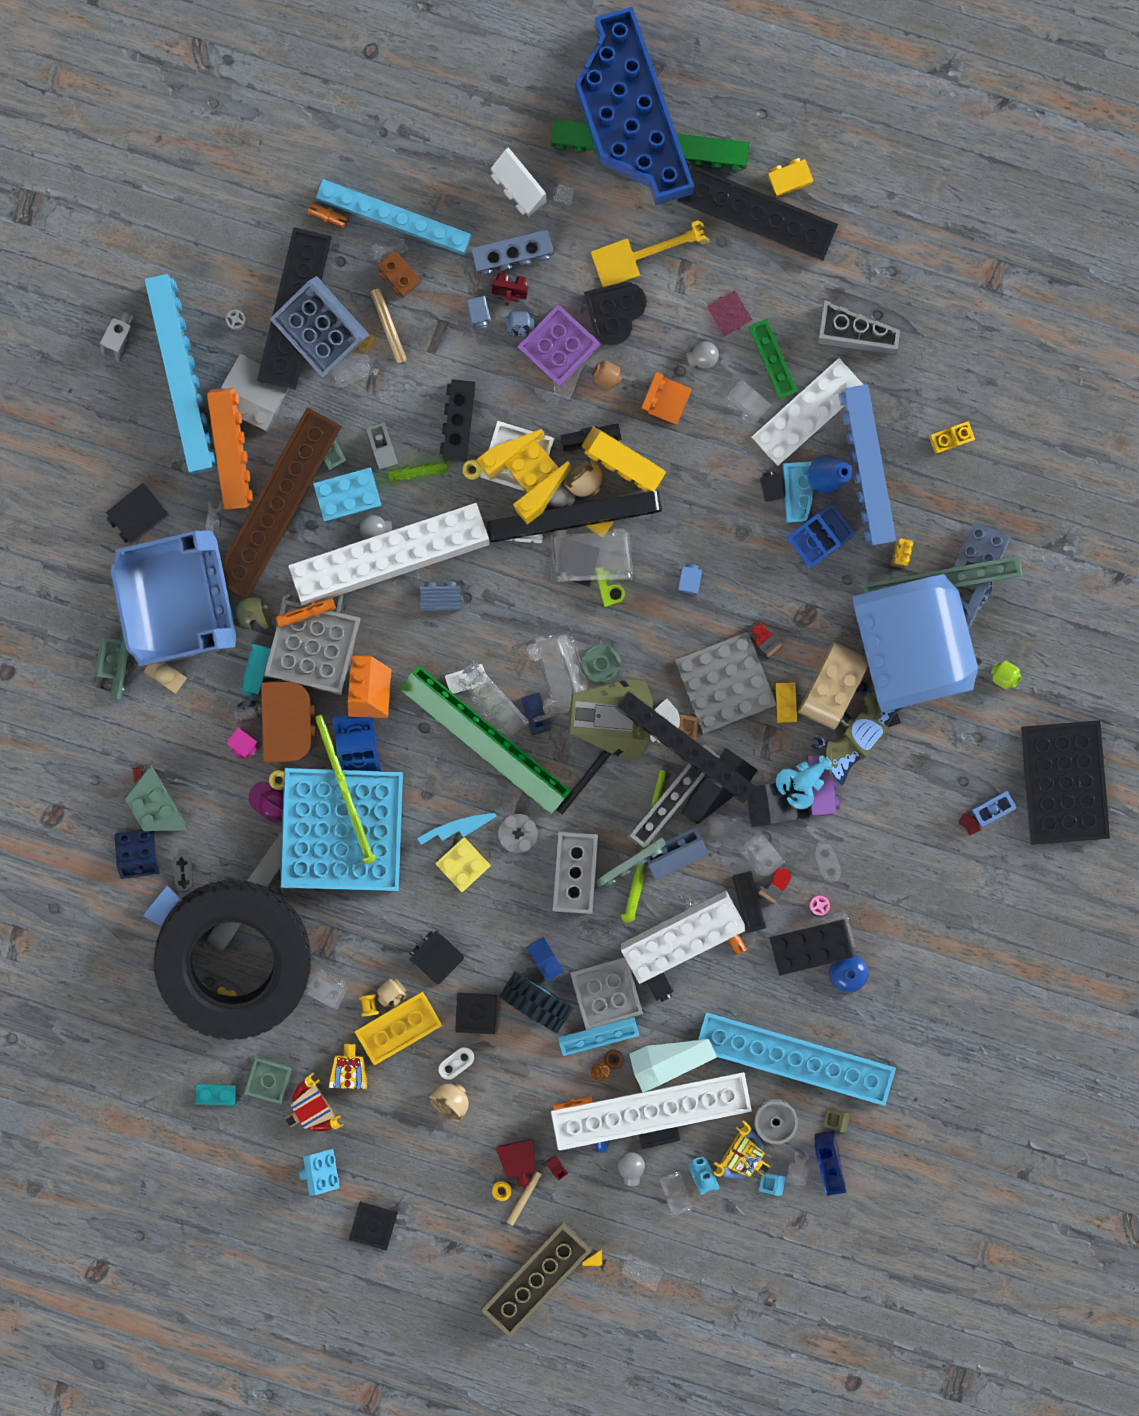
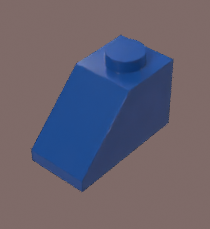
M544 937L527 947L547 982L564 972Z

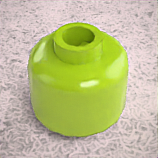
M1003 661L1000 664L996 663L991 671L993 682L1005 690L1014 689L1022 677L1020 669L1008 661Z

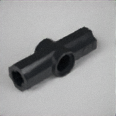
M618 423L602 427L594 426L617 441L622 440ZM593 427L560 435L563 451L568 452L583 448L581 446Z

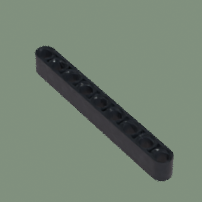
M650 491L545 510L528 525L520 515L490 520L486 522L489 542H500L649 515L663 510L659 491Z

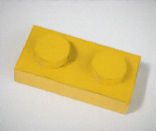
M795 682L775 683L777 723L797 722Z

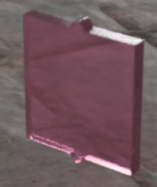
M735 290L724 297H719V300L707 306L724 337L735 330H740V327L752 321L751 316Z

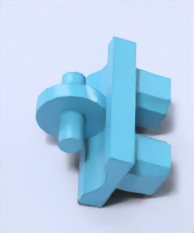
M699 1157L694 1159L692 1164L688 1165L700 1195L710 1190L719 1189V1184L714 1174L710 1172L712 1169L707 1159Z

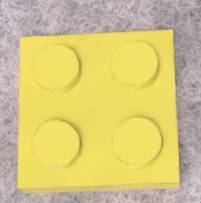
M465 837L435 863L461 892L467 889L491 866Z

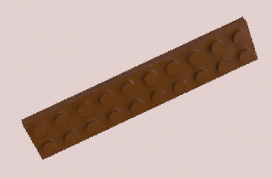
M308 407L306 408L222 562L227 589L243 598L250 597L342 428L341 425Z

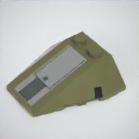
M626 679L606 684L605 686L572 693L568 733L598 746L600 749L608 751L619 758L639 760L650 741V734L615 709V707L629 691L653 708V699L646 681Z

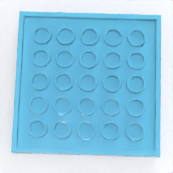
M284 768L280 887L399 891L403 772L342 770L372 855L376 854V859L373 863L365 864L361 860L364 858L334 770Z

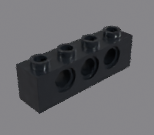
M452 379L451 384H447L446 395L450 396L449 403H445L444 415L448 416L447 423H443L442 427L445 443L441 442L440 454H443V459L467 462L476 383L473 381ZM463 396L465 403L457 406L454 403L455 397ZM460 415L463 418V422L460 425H454L452 418ZM452 435L460 436L461 441L458 445L450 443Z

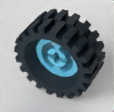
M514 971L499 995L506 1003L555 1033L559 1032L573 1010V1007L517 971Z

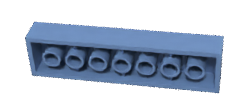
M868 384L841 389L842 393L839 394L840 404L845 407V413H842L844 425L848 424L849 432L846 433L847 443L851 444L853 451L849 452L851 464H855L856 471L853 472L854 482L859 484L860 490L856 491L859 503H862L863 510H860L862 522L866 523L867 528L864 530L865 541L869 542V545L896 541Z

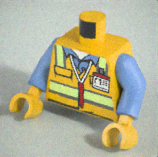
M744 1120L742 1121L744 1123L742 1129L736 1127L739 1133L723 1156L720 1164L717 1162L713 1163L717 1166V1170L710 1171L712 1174L729 1179H743L746 1176L750 1177L754 1170L763 1176L768 1171L770 1165L761 1160L765 1154L761 1138Z

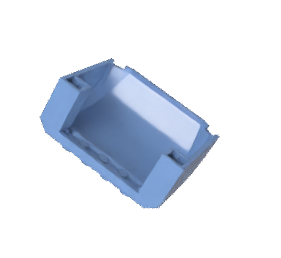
M193 531L115 550L116 557L111 567V575L126 649L137 660L138 666L164 663L235 647L236 632L218 543L212 531Z
M945 574L853 596L854 609L881 712L974 690L978 665L959 591Z

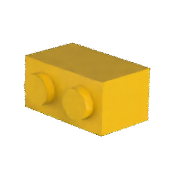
M800 158L790 161L786 167L782 168L779 165L770 169L771 172L767 176L776 198L812 185L814 182L806 160L800 161Z

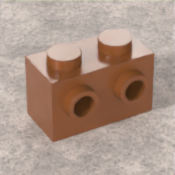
M396 250L377 265L380 269L378 274L384 281L388 279L393 284L390 288L397 296L401 294L405 297L422 283L421 279Z

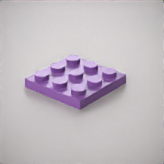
M558 304L517 347L561 387L601 344Z

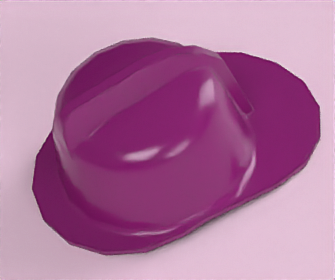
M261 782L256 784L249 793L251 807L272 822H282L283 791L272 788L269 783Z

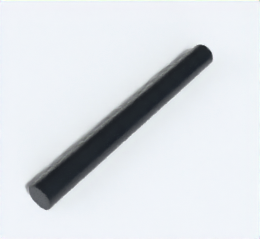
M608 751L601 753L558 807L557 811L560 814H564L612 753Z

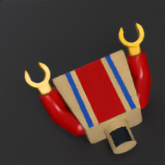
M311 1073L297 1086L292 1096L293 1103L290 1105L294 1112L285 1117L286 1122L290 1128L300 1122L304 1129L308 1128L310 1131L323 1132L344 1126V1124H338L337 1119L341 1118V1116L335 1117L334 1112L317 1085L320 1080L313 1081L311 1076L314 1073Z

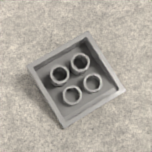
M240 354L221 389L234 387L235 393H238L239 396L237 408L238 412L241 413L242 421L268 433L289 388L257 381L261 364Z

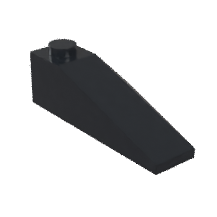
M727 748L719 756L721 761L749 782L758 771ZM705 777L681 814L699 824L733 796Z

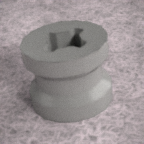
M234 309L227 313L226 323L229 328L238 331L245 327L246 317L243 312Z

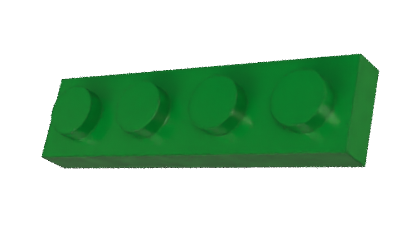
M765 319L749 326V330L779 400L798 392L768 320Z

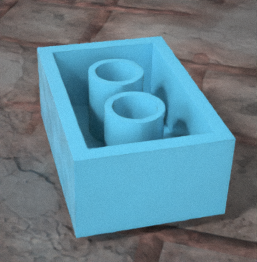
M371 467L313 483L325 523L382 507Z

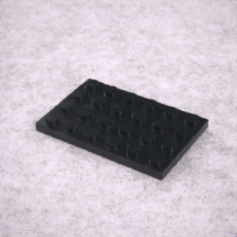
M1100 720L1021 727L1030 845L1110 839Z

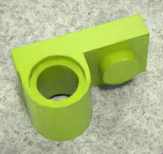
M603 567L595 568L604 608L622 602L625 596L624 589L620 585L607 586V582H610L608 571H604ZM613 589H618L621 592V597L617 600L610 597V591Z

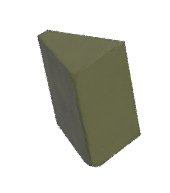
M827 1108L823 1127L846 1133L851 1114Z

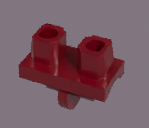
M498 273L496 280H493L492 294L499 295L498 299L506 300L505 306H509L510 301L518 302V298L526 300L528 294L526 277L517 276L515 283L508 282L507 274Z

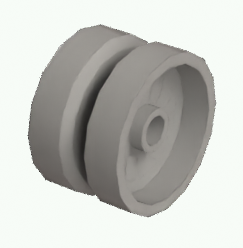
M770 1099L763 1102L757 1108L754 1114V1126L758 1135L764 1141L771 1144H782L789 1141L795 1135L798 1128V1117L788 1102L781 1099ZM775 1118L780 1120V1124L777 1123V1126L772 1123Z

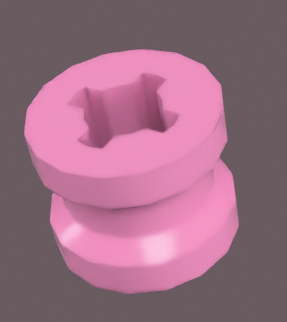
M818 895L811 899L809 907L814 914L821 916L829 911L830 903L827 898Z

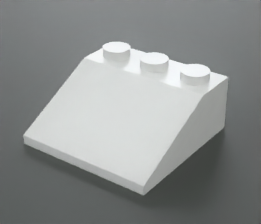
M508 147L491 167L493 174L490 176L497 185L499 183L505 188L503 192L510 200L513 198L516 201L517 205L515 207L522 215L526 214L529 217L547 202L546 193Z

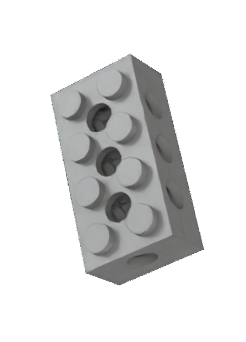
M558 832L553 911L592 914L598 834ZM575 847H579L583 851L582 856L577 859L571 855V850ZM578 867L581 870L580 877H571L570 869ZM571 887H577L580 894L578 897L572 898L569 896L568 890Z

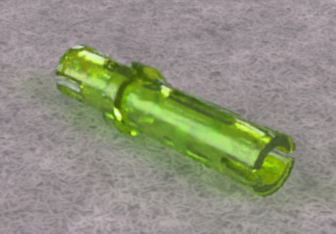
M446 460L411 467L405 465V468L387 470L389 482L406 479L411 481L412 478L448 473Z

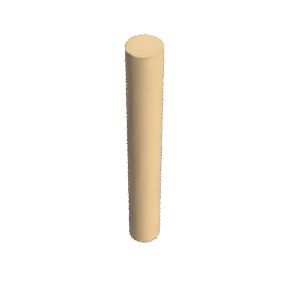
M535 1170L529 1185L526 1186L507 1220L508 1224L513 1226L542 1175L540 1172Z

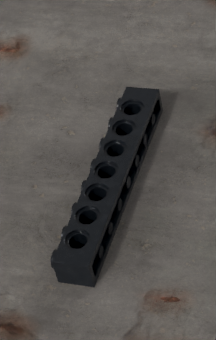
M628 691L615 707V709L739 802L745 803L756 788L755 785Z

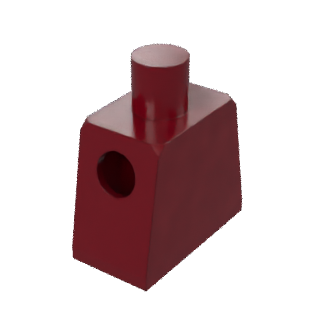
M533 1139L496 1146V1151L507 1178L515 1176L517 1187L529 1185L527 1174L535 1172Z

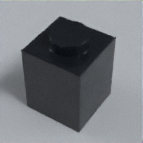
M774 471L764 473L763 477L759 479L764 502L784 498L780 474H775Z
M664 972L646 980L656 1001L660 999L663 1002L672 997L670 993L674 991Z

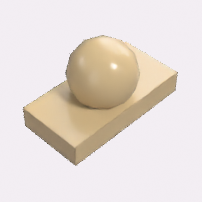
M165 662L148 665L144 670L147 675L175 694L178 693L187 680V677Z

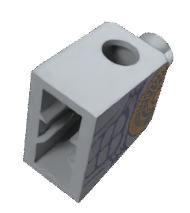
M122 312L119 320L116 318L112 319L100 342L101 354L118 362L120 361L132 335V327L130 325L133 319L132 315Z

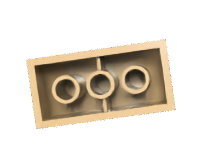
M833 641L797 712L831 730H835L869 665L867 657Z

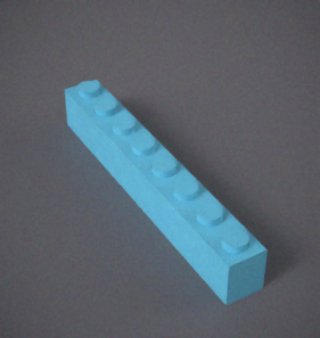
M324 179L316 196L319 202L465 255L471 240L470 233Z

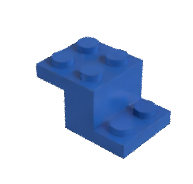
M832 503L786 538L808 568L811 569L856 534Z
M348 714L332 716L337 756L341 769L381 772L373 718L348 717Z

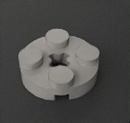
M514 814L508 816L501 823L498 836L506 850L513 853H523L536 843L538 830L530 817L524 814ZM517 828H521V832L524 833V836H520L519 839H515V835L512 834L513 830L516 831Z

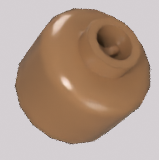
M606 360L601 363L598 362L592 372L594 383L606 389H612L615 385L618 386L622 380L620 367Z

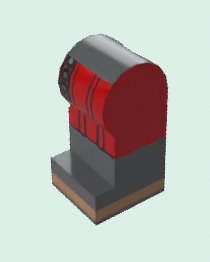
M756 621L746 630L753 639V642L768 659L783 647L760 621Z
M785 868L776 870L774 879L766 890L762 887L758 894L775 905L791 880L790 871Z

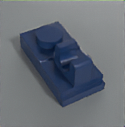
M540 692L522 697V704L532 736L550 731Z

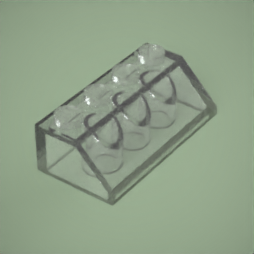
M475 661L456 676L459 679L457 684L464 691L468 689L473 694L470 698L477 706L482 704L486 709L483 713L490 720L494 718L499 723L496 727L503 735L508 733L509 736H512L529 723Z

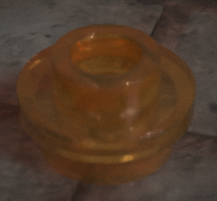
M602 1061L595 1063L591 1069L592 1077L598 1081L607 1080L610 1076L608 1065Z

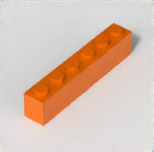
M234 387L213 389L207 393L224 510L247 508L251 501H253V492L249 490L250 472L246 470L245 464L248 458L247 452L243 450L245 437L244 432H241L240 429L242 416L237 408L239 396L238 393H235Z

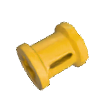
M376 994L359 997L363 1010L361 1016L379 1014V1011L376 1010Z

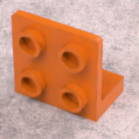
M656 372L641 411L677 425L692 389L663 377V374Z

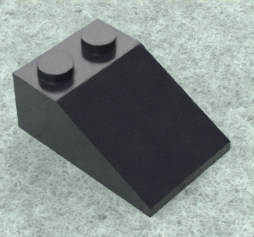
M794 780L791 781L789 791L786 790V785H783L786 792L784 795L779 792L776 783L756 786L747 799L751 827L810 818L808 808H794L787 800L790 797L792 800L797 801L798 799L792 797V794H805L804 791L794 789Z

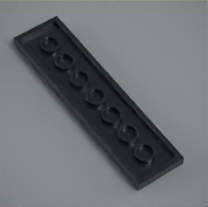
M691 166L689 172L694 184V192L692 195L679 198L677 200L678 203L820 261L824 260L838 226L837 223L697 166Z
M293 227L273 315L309 280L317 276L322 281L332 236ZM271 321L257 381L296 390L303 356Z

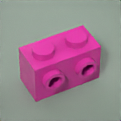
M237 728L226 743L233 748L231 752L240 759L243 757H254L260 749L258 746L260 742L242 728Z

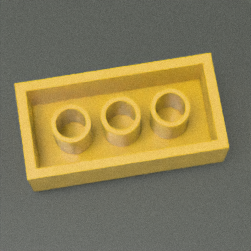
M594 426L581 446L585 449L584 453L596 462L599 459L602 460L601 464L613 472L617 469V474L629 482L632 479L635 480L634 484L646 492L649 489L654 492L666 474V471Z

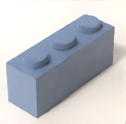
M695 827L665 841L666 844L661 847L662 852L653 858L649 855L646 857V860L655 880L708 856L709 853Z

